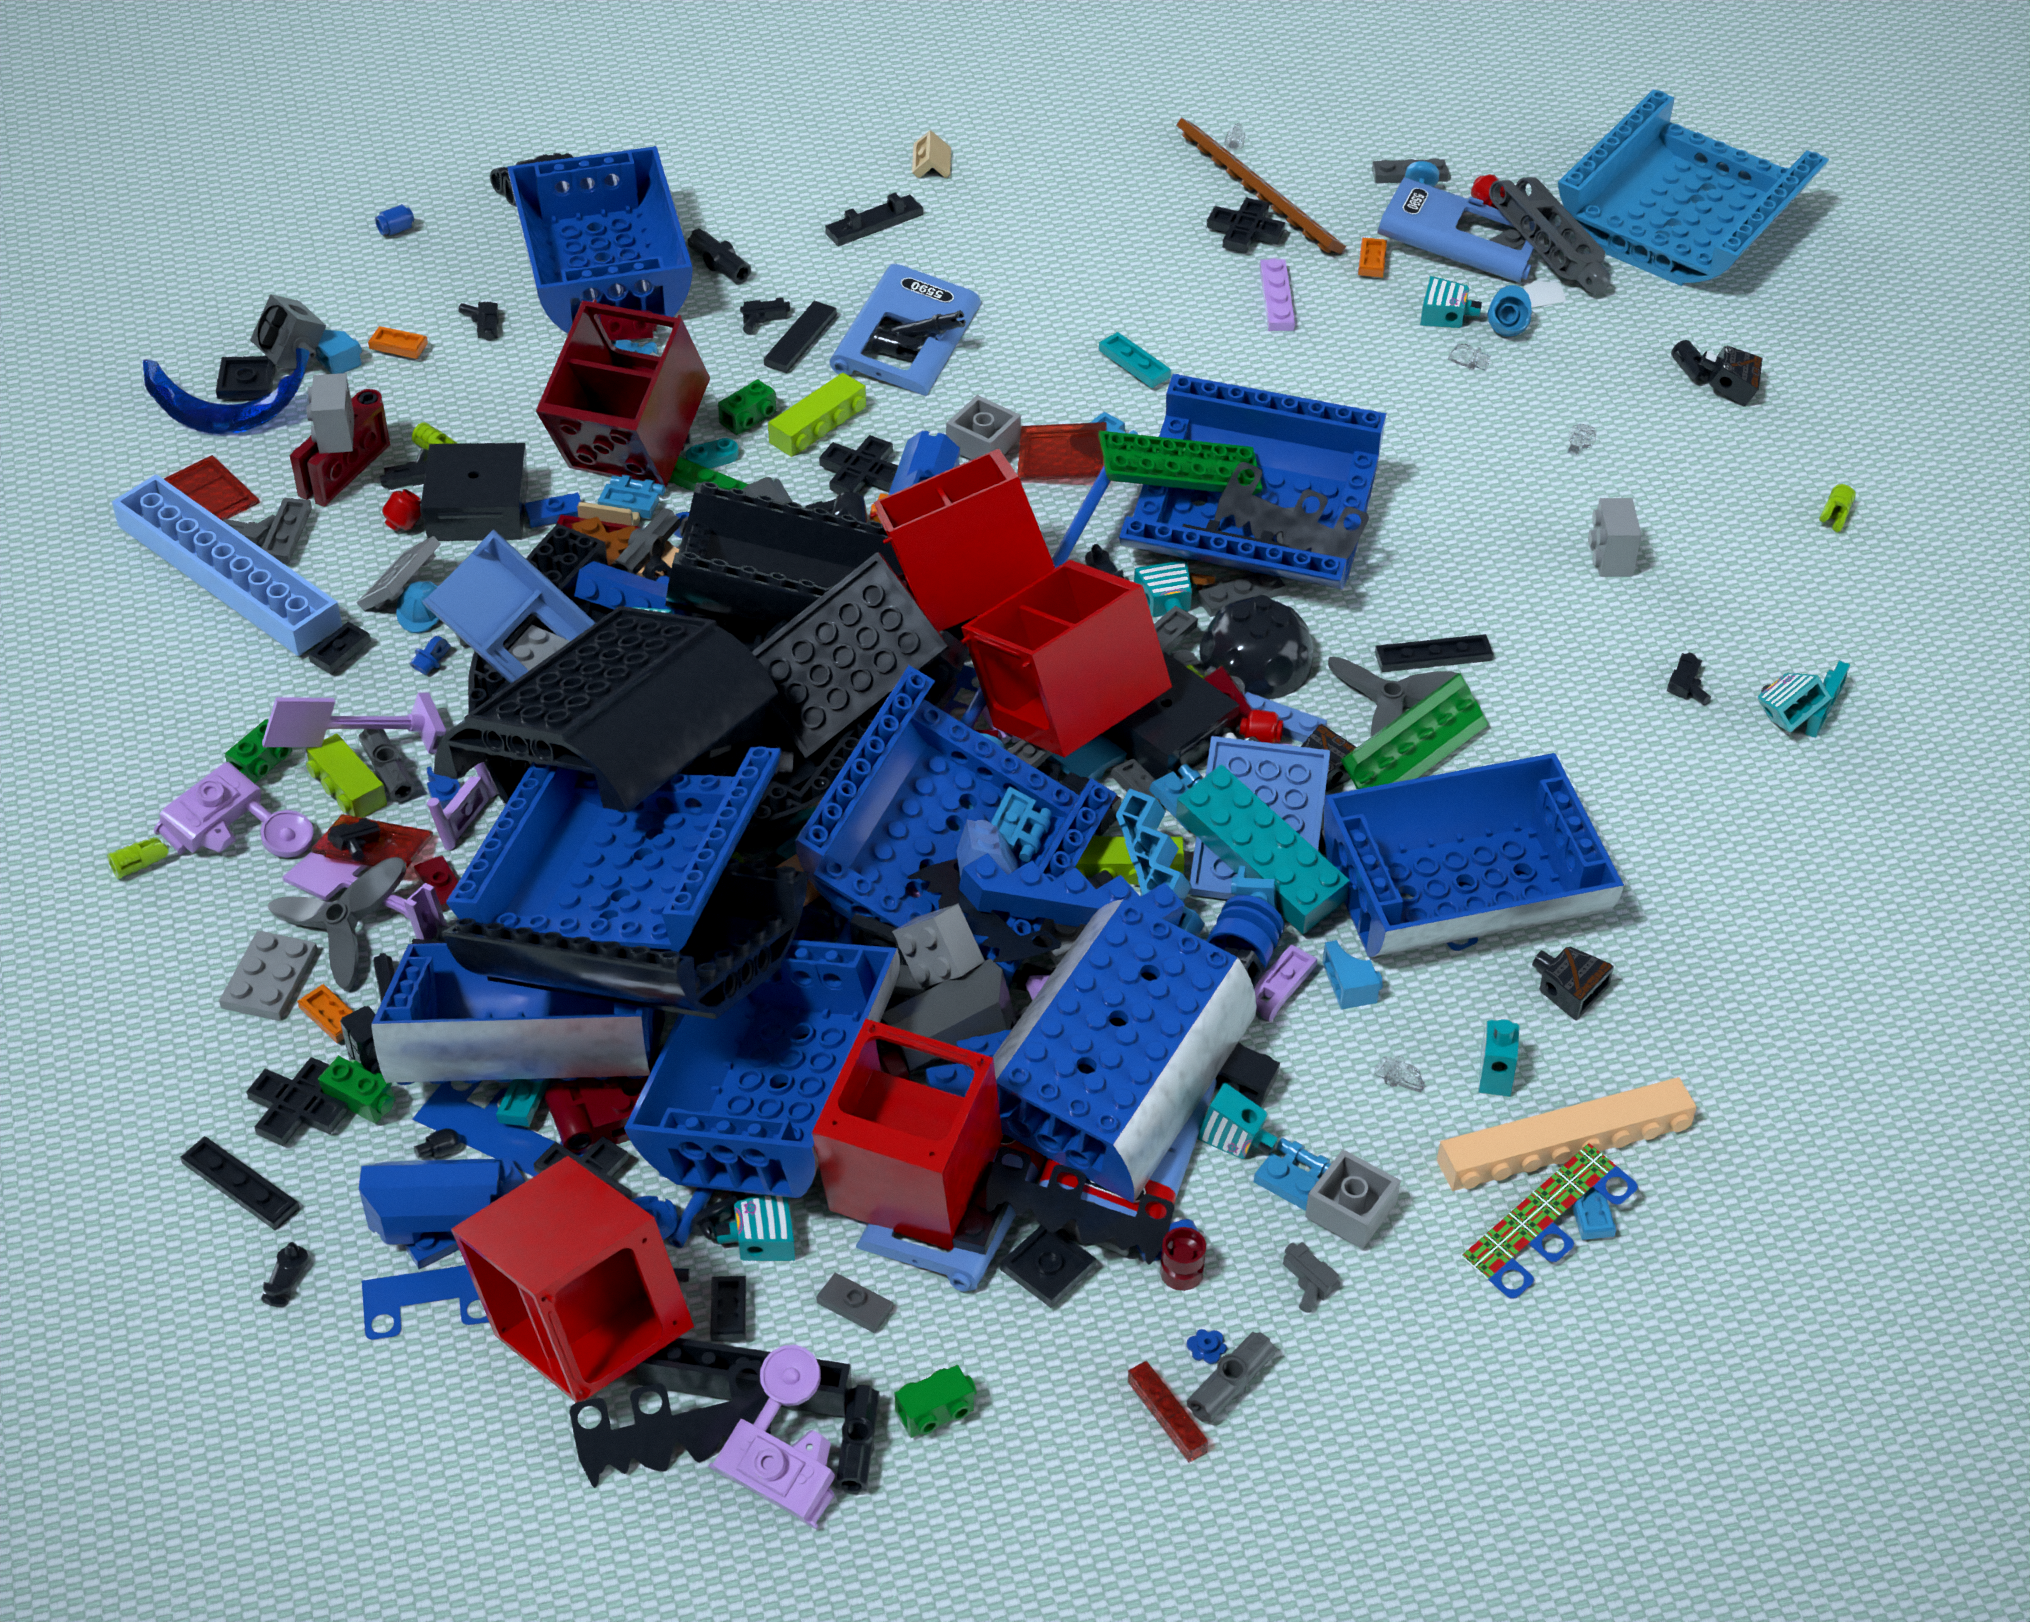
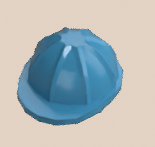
M1508 285L1501 288L1493 297L1487 314L1488 322L1496 333L1504 337L1517 336L1527 329L1531 321L1532 307L1529 294L1523 288L1517 285Z
M428 581L415 582L404 589V592L399 596L396 609L397 621L404 630L410 633L426 632L440 620L422 603L438 587L437 585Z

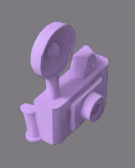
M229 762L220 765L168 804L161 811L160 821L154 827V833L156 835L161 834L179 855L183 854L187 849L193 853L201 846L219 853L236 841L229 825L247 811H250L263 822L260 830L262 844L268 852L275 856L284 858L298 856L310 847L313 839L312 823L305 815L292 810L277 811L271 814L259 804L261 801V789Z
M784 1345L773 1350L762 1364L760 1383L769 1399L754 1424L740 1419L713 1464L709 1463L708 1467L719 1475L731 1479L799 1518L808 1526L817 1529L818 1525L816 1522L835 1497L834 1492L829 1489L835 1474L826 1466L831 1442L821 1434L810 1430L790 1446L766 1432L781 1405L795 1406L808 1401L817 1391L821 1381L820 1366L810 1351L798 1345ZM808 1445L813 1446L811 1450H807Z

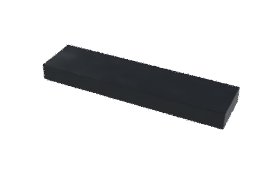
M814 300L764 357V366L787 373L836 317L837 308Z
M1486 634L1375 646V655L1381 673L1486 662L1493 659V651Z
M206 1136L180 1156L184 1166L273 1230H277L300 1209L296 1200Z

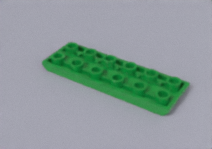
M1099 431L1098 433L1106 476L1110 481L1224 492L1239 463L1246 462L1258 467L1254 449L1249 446ZM1244 469L1238 474L1237 479L1241 485L1247 486L1254 481L1255 475L1252 470ZM1259 480L1252 495L1262 491L1261 480Z
M1458 673L1343 757L1341 762L1357 789L1416 779L1485 728L1489 722L1475 701L1462 673Z

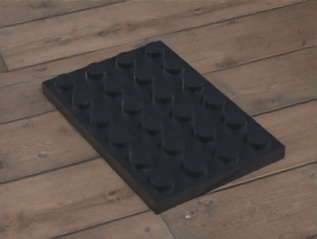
M876 552L752 651V653L763 665L778 691V694L769 702L770 710L805 758L810 759L888 698L908 665L918 671H922L950 649V646L883 556Z

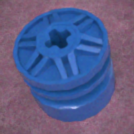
M1237 895L1229 898L1223 905L1221 913L1218 915L1217 923L1213 926L1206 941L1223 950L1225 947L1236 948L1239 951L1240 949L1252 950L1266 970L1272 958L1273 950L1277 947L1279 939L1284 932V921L1281 914L1263 899L1251 895Z

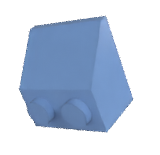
M967 819L956 850L960 878L963 867L987 853L1007 875L1018 869L1017 859L997 826L985 820L972 821Z

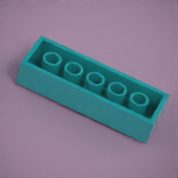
M1222 764L1177 798L1176 818L1235 873L1238 874L1239 866H1246L1247 878L1275 879L1277 911L1301 934L1304 935L1348 899L1350 880Z

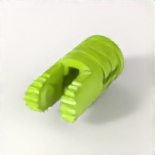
M427 422L419 423L412 433L413 443L427 450L429 449V444H457L453 439Z
M1845 484L1834 486L1819 517V521L1823 523L1829 518L1835 519L1832 530L1839 532L1856 498L1854 489Z
M153 837L139 843H132V845L115 850V852H110L107 854V859L115 877L120 879L125 875L127 876L140 869L147 868L148 865L156 863L160 859L162 860L168 856L169 849L160 839Z

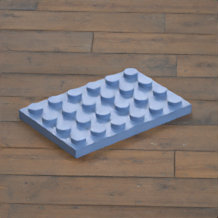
M1211 736L1206 775L1221 764L1225 766L1318 851L1330 750ZM1196 836L1190 876L1192 887L1188 894L1220 899H1229L1237 896L1231 894L1232 877H1237L1238 874Z

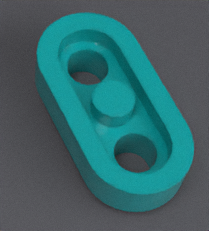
M729 438L697 444L686 451V460L709 469L733 463L739 457L738 444Z

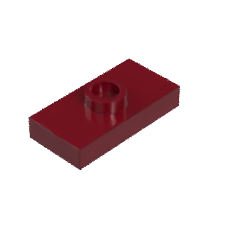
M1224 666L1219 667L1204 678V680L1240 704L1239 715L1236 716V727L1241 724L1242 717L1248 718L1253 708Z
M443 855L414 865L415 874L421 884L427 883L435 887L442 911L449 910L450 907L446 901L458 881Z

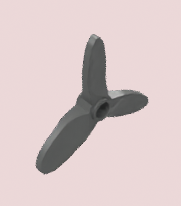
M1329 657L1328 667L1335 675L1366 694L1376 703L1377 707L1372 719L1370 737L1402 715L1403 708L1413 707L1458 674L1452 671L1415 674L1397 682L1382 679L1362 666L1339 657Z
M392 857L381 861L356 879L339 900L326 902L308 897H281L269 902L268 909L277 918L291 924L327 929L329 960L334 980L344 991H349L354 986L358 973L359 954L355 927L359 920L376 910L397 888L405 876L406 863L399 857Z

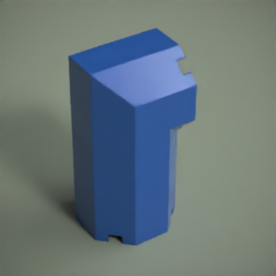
M921 431L908 439L888 496L959 466L960 447L943 433L931 436L929 431Z
M503 1158L385 1161L361 1166L358 1189L368 1228L374 1234L377 1232L380 1235V1239L387 1245L415 1244L421 1239L423 1232L452 1231L453 1227L506 1195L503 1189V1184H506V1172Z

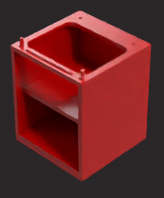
M999 448L874 502L877 512L870 514L871 518L878 516L889 537L883 540L884 544L891 542L915 601L939 632L988 611L1055 569L1020 478Z
M1073 560L1066 561L961 627L964 639L961 642L963 644L966 643L967 647H969V653L993 726L1064 758L1172 688L1143 585Z
M865 1019L812 1131L829 1211L872 1225L893 1229L894 1232L953 1250L952 1238L989 1161L993 1162L1003 1139L993 1057ZM876 1039L889 1041L970 1067L974 1071V1077L965 1098L881 1072Z
M566 1156L451 1229L494 1335L575 1403L585 1401L694 1327L655 1218L569 1156Z

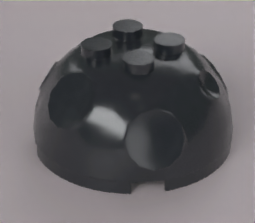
M1266 595L1238 600L1221 608L1206 628L1199 649L1201 667L1205 673L1211 674L1219 667L1224 666L1242 693L1246 694L1249 692L1268 700L1286 696L1299 689L1311 674L1314 657L1313 643L1307 624L1293 608L1272 600Z

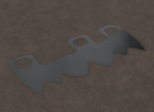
M1241 462L1237 465L1219 499L1215 521H1221L1223 517L1234 515L1237 528L1250 521L1252 534L1257 539L1260 538L1263 530L1273 532V536L1282 531L1283 544L1290 545V548L1304 551L1312 548L1314 553L1345 559L1351 555L1369 521L1367 513L1353 507H1346L1334 529L1318 523L1328 502L1325 495L1307 489L1301 494L1293 511H1289L1252 495L1262 477V470L1246 462ZM1244 469L1252 470L1255 475L1254 481L1247 486L1241 485L1237 479L1238 474ZM1314 496L1319 499L1320 506L1316 512L1307 513L1303 510L1302 504L1307 497ZM1349 514H1357L1361 518L1360 527L1354 531L1347 530L1343 524L1345 517Z
M957 858L927 866L907 877V879L929 881L930 885L926 890L927 892L943 893L938 900L939 909L959 904L962 912L969 914L966 921L972 934L988 937L982 945L1000 949L999 956L994 958L993 962L1022 960L1061 947V942L1046 930H1039L1019 936L992 909L991 913L978 911L959 890L960 872L954 869V864L958 862ZM1035 936H1046L1052 940V945L1049 947H1038L1033 944L1032 939Z
M1007 1146L998 1149L986 1184L987 1212L993 1210L997 1204L1009 1202L1017 1216H1021L1028 1209H1032L1037 1221L1051 1233L1057 1232L1068 1221L1074 1219L1078 1225L1083 1244L1103 1243L1116 1237L1118 1247L1122 1251L1138 1245L1141 1251L1145 1253V1260L1148 1265L1162 1249L1163 1238L1168 1233L1175 1208L1171 1201L1151 1194H1144L1141 1197L1136 1217L1080 1199L1086 1182V1175L1082 1171L1064 1165H1055L1052 1169L1048 1185L1044 1187L1025 1180L1031 1164L1029 1154ZM1006 1154H1016L1022 1159L1023 1167L1018 1171H1010L1003 1166L1002 1158ZM1062 1172H1070L1077 1177L1078 1185L1074 1189H1064L1058 1184L1057 1176ZM1152 1201L1163 1204L1166 1208V1215L1161 1219L1150 1217L1145 1211L1146 1204Z
M752 1360L729 1367L727 1378L732 1401L675 1415L671 1413L667 1389L663 1384L656 1383L636 1388L630 1394L635 1424L611 1430L607 1405L603 1399L594 1398L574 1403L569 1410L579 1461L591 1485L594 1488L597 1487L599 1484V1474L604 1471L607 1465H611L622 1474H626L631 1458H634L646 1468L666 1471L673 1448L677 1442L685 1447L696 1462L704 1461L716 1450L724 1435L729 1439L740 1419L754 1424L767 1403L769 1397L760 1383L762 1363L758 1360ZM745 1368L753 1369L758 1375L757 1385L748 1391L739 1389L735 1382L737 1373ZM656 1392L660 1395L662 1405L656 1413L646 1414L639 1408V1399L644 1393ZM587 1406L596 1407L601 1413L600 1423L592 1429H586L578 1422L579 1412ZM771 1424L766 1430L769 1434H771Z

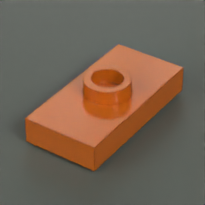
M1362 238L1358 275L1383 278L1387 240Z
M379 326L368 341L369 349L418 359L427 346L428 340L427 336Z
M322 984L297 1001L299 1008L337 1044L344 1040L340 1020L353 1011L329 988Z

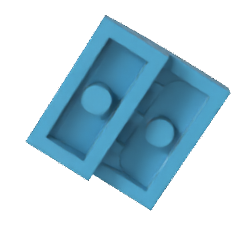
M1100 734L1065 758L1053 753L1048 760L1052 763L1060 764V768L1067 774L1072 772L1080 777L1084 776L1097 781L1102 779L1105 769L1124 763L1127 752Z

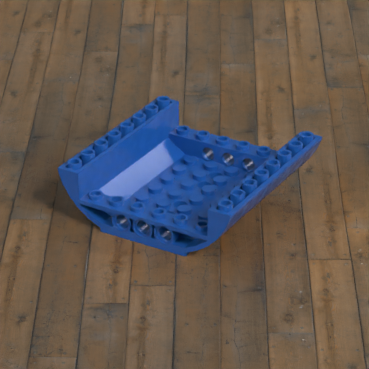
M1172 374L1166 392V416L1159 437L1253 447L1257 466L1262 470V477L1260 478L1262 491L1254 496L1282 508H1291L1296 506L1303 491L1310 489L1325 495L1328 499L1318 523L1334 529L1346 507H1353L1367 513L1387 413ZM1145 484L1142 486L1133 517H1125L1119 536L1120 544L1123 547L1341 590L1349 579L1358 546L1357 542L1351 555L1345 559L1314 553L1312 548L1304 551L1182 527L1183 524L1206 528L1209 520L1215 519L1219 499L1223 492ZM1314 496L1307 497L1302 504L1303 510L1307 513L1316 512L1319 509L1320 501ZM1195 501H1203L1206 504H1204L1203 506H1195L1192 503ZM1357 514L1346 516L1343 523L1344 527L1349 531L1358 529L1361 525L1360 516ZM1234 515L1221 519L1220 529L1222 532L1255 538L1252 534L1250 521L1237 528ZM1276 534L1273 536L1275 542H1277Z
M908 665L795 840L796 853L804 872H808V879L831 904L830 908L850 920L857 913L865 917H873L881 923L899 928L918 916L940 910L938 900L943 894L927 892L926 890L930 885L929 881L907 879V877L919 871V865L930 866L957 858L956 850L967 819L991 822L1009 786L1036 800L1032 808L1033 811L1040 813L1041 809L1047 808L1052 812L1050 828L1046 834L1042 835L1040 839L1041 846L1038 852L1031 858L1051 882L1075 868L1117 793L1090 778L1079 795L926 701L925 697L935 681ZM959 800H968L972 804L973 809H965L961 806ZM946 821L956 822L960 827V831L951 830L947 826ZM1025 823L1022 831L1030 834L1032 830L1031 825ZM1015 843L1011 851L1017 859L1018 868L1028 862L1019 858L1022 849L1020 845ZM958 862L954 864V869L959 871ZM906 887L917 889L920 897L914 898L908 895ZM993 910L1019 936L1039 931L1046 919L1036 917L1035 920L1013 917L1010 916V912ZM963 913L965 919L968 917V913ZM973 935L985 961L988 959L994 960V958L999 956V948L982 945L988 938L987 936ZM1022 960L995 963L1003 970L1004 977L1007 978L1014 975Z
M750 747L735 777L676 774L673 779L658 788L653 795L648 796L639 803L634 810L626 813L603 808L595 774H586L583 771L561 769L560 767L546 764L538 765L532 762L446 903L458 919L473 918L476 922L485 924L502 923L504 927L510 928L529 927L535 932H559L562 936L566 937L584 936L596 942L616 941L621 946H646L652 951L679 952L686 944L778 767L781 748Z

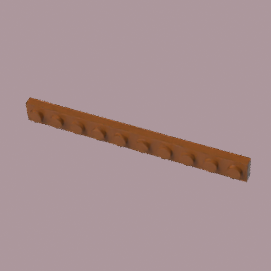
M1182 117L1180 118L1176 126L1184 131L1182 136L1192 143L1196 141L1198 143L1196 147L1207 155L1211 153L1213 155L1211 160L1222 167L1224 165L1227 166L1226 172L1236 179L1238 177L1242 178L1241 184L1251 191L1254 189L1258 191L1256 196L1264 202L1270 201L1273 204L1271 208L1283 216L1285 213L1288 216L1286 220L1297 228L1301 226L1303 228L1302 233L1313 241L1316 238L1319 241L1317 246L1325 252L1330 253L1332 250L1341 254L1344 251L1346 245L1197 125Z

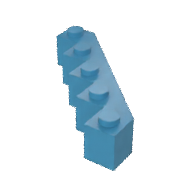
M1129 788L1116 813V817L1126 840L1125 844L1135 867L1142 894H1146L1165 882L1184 902L1192 885L1181 872L1169 868L1179 848L1169 835L1157 831L1166 811L1156 798ZM1184 907L1178 927L1199 937L1205 923L1194 910Z

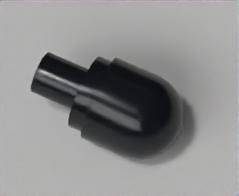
M451 1128L435 1131L426 1137L425 1143L414 1146V1152L418 1159L431 1155L432 1158L450 1155L459 1148L460 1136Z

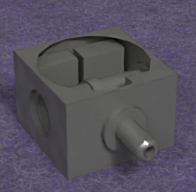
M270 294L250 341L274 364L306 371L311 359L316 356L315 350L327 325L302 302Z

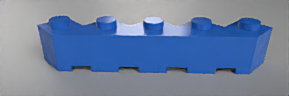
M988 853L963 867L959 890L978 911L991 913V909L1010 912V916L1032 920H1035L1036 917L1054 919L1056 924L1079 927L1080 924L1087 925L1100 908L1113 901L1122 899L1178 926L1185 905L1165 882L1140 897L1121 875L1098 889H1095L1077 868L1051 882L1032 860L1007 875Z

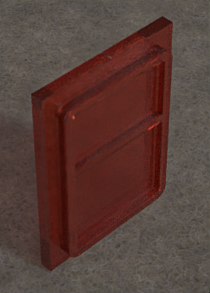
M1106 422L1021 426L1019 460L1017 463V475L1020 481L1097 478L1104 466L1103 452L1098 433L1099 431H1107Z
M213 455L164 478L165 481L222 521L260 503L259 498Z
M341 814L331 827L344 823L348 825L354 824L363 818ZM369 819L371 822L375 821L378 823L381 833L378 841L361 847L364 857L360 861H354L348 849L340 851L328 841L327 836L330 833L331 827L312 847V853L323 855L326 858L372 867L385 859L399 857L406 863L407 869L431 840L433 831Z

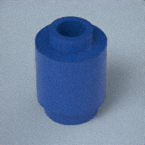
M403 204L384 210L378 216H375L377 229L382 236L386 234L391 236L412 228V222H414V215L409 207L406 208Z

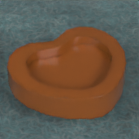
M1189 573L1190 583L1197 584L1196 590H1202V585L1214 584L1215 577Z

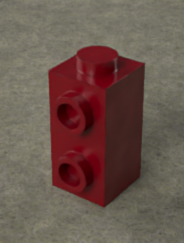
M637 310V311H643V312L652 313V312L649 311V310ZM597 314L610 340L653 338V332L657 331V324Z

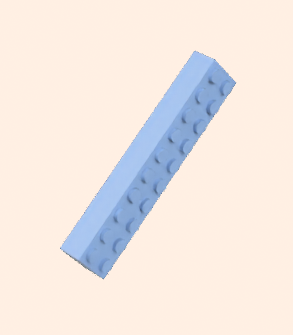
M157 474L112 501L118 527L297 656H300L342 627L339 606L336 600Z

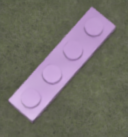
M1276 258L1260 259V273L1268 331H1294L1295 320L1286 260Z

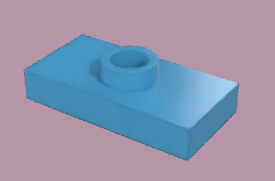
M1592 1187L1571 1205L1581 1239L1615 1237L1616 1227L1608 1201Z

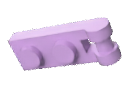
M1292 944L1261 977L1254 989L1256 1011L1261 1013L1262 1018L1269 1022L1275 1018L1281 1006L1316 968L1317 958ZM1263 996H1266L1270 998V1000L1268 1002H1265L1261 998Z

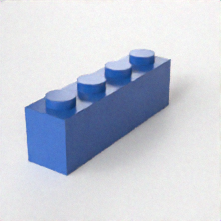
M595 561L579 569L575 597L611 609H616L619 606L672 610L673 614L695 616L693 612L665 606L668 585Z

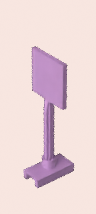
M418 692L412 712L407 716H331L336 702L334 698L276 697L262 745L263 747H321L328 729H407L409 732H419L427 752L436 753L439 745L436 737L444 736L447 730L429 693Z
M325 840L282 878L284 882L328 901L343 887L348 888L358 879L355 876L369 865V861L366 858L354 861L348 850L340 851ZM427 883L423 884L407 900L391 894L382 903L410 919L416 939L431 940L437 934L438 925L447 926L435 887Z

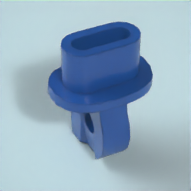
M435 636L428 642L424 650L416 648V656L409 664L415 670L427 675L433 667L438 669L441 666L439 661L447 653L451 645L446 639Z

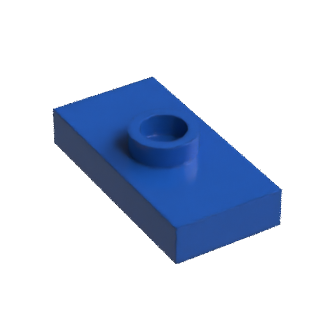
M577 492L524 503L531 528L557 523L560 515L578 517L577 506L581 499Z

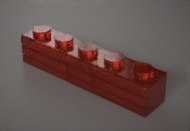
M1147 1360L1129 1369L1127 1382L1188 1463L1206 1454L1209 1441Z

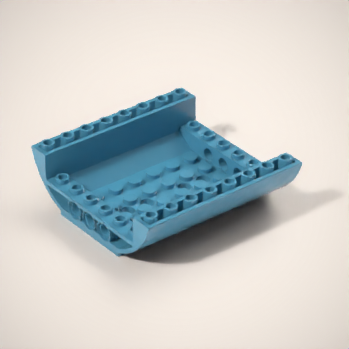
M1653 89L1558 181L1560 198L1564 208L1601 246L1606 255L1680 286L1684 283L1707 281L1721 275L1737 261L1828 163L1829 158L1821 156L1817 152L1806 150L1790 168L1781 167L1767 159H1761L1744 150L1726 145L1722 141H1716L1704 136L1702 133L1694 132L1679 124L1671 123L1670 119L1675 97L1667 95L1663 91Z

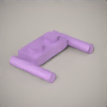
M484 762L475 766L478 777L471 776L446 808L442 809L438 798H431L427 802L445 850H451L456 846L455 841L463 834L488 802V799L497 794Z

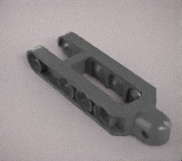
M1524 177L1519 179L1516 185L1507 179L1494 181L1489 189L1491 201L1559 276L1568 280H1578L1587 291L1593 294H1604L1611 281L1609 272L1602 265L1605 251L1536 177ZM1528 183L1531 186L1530 196L1526 193V185ZM1502 186L1505 189L1504 199L1500 196V189ZM1557 215L1560 217L1561 220L1559 228L1555 224V218ZM1529 221H1534L1535 223L1533 231L1529 227ZM1572 231L1576 237L1574 244L1570 241V233ZM1546 234L1550 239L1548 247H1546L1544 244V237ZM1587 247L1590 250L1589 254H1585V249ZM1560 251H1563L1565 256L1563 263L1559 260Z

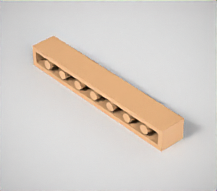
M1680 1077L1442 1140L1440 1141L1436 1161L1452 1191L1463 1188L1471 1189L1481 1183L1492 1180H1504L1511 1175L1533 1172L1547 1165L1563 1164L1575 1156L1588 1143L1598 1151H1603L1614 1147L1622 1148L1629 1143L1643 1139L1651 1140L1658 1135L1672 1131H1683L1691 1127L1697 1106Z

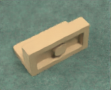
M930 130L913 144L912 173L920 178L933 167L945 178L950 175L951 147Z
M579 502L577 506L578 517L590 519L598 516L600 521L638 526L641 521L640 513L632 512L630 509Z

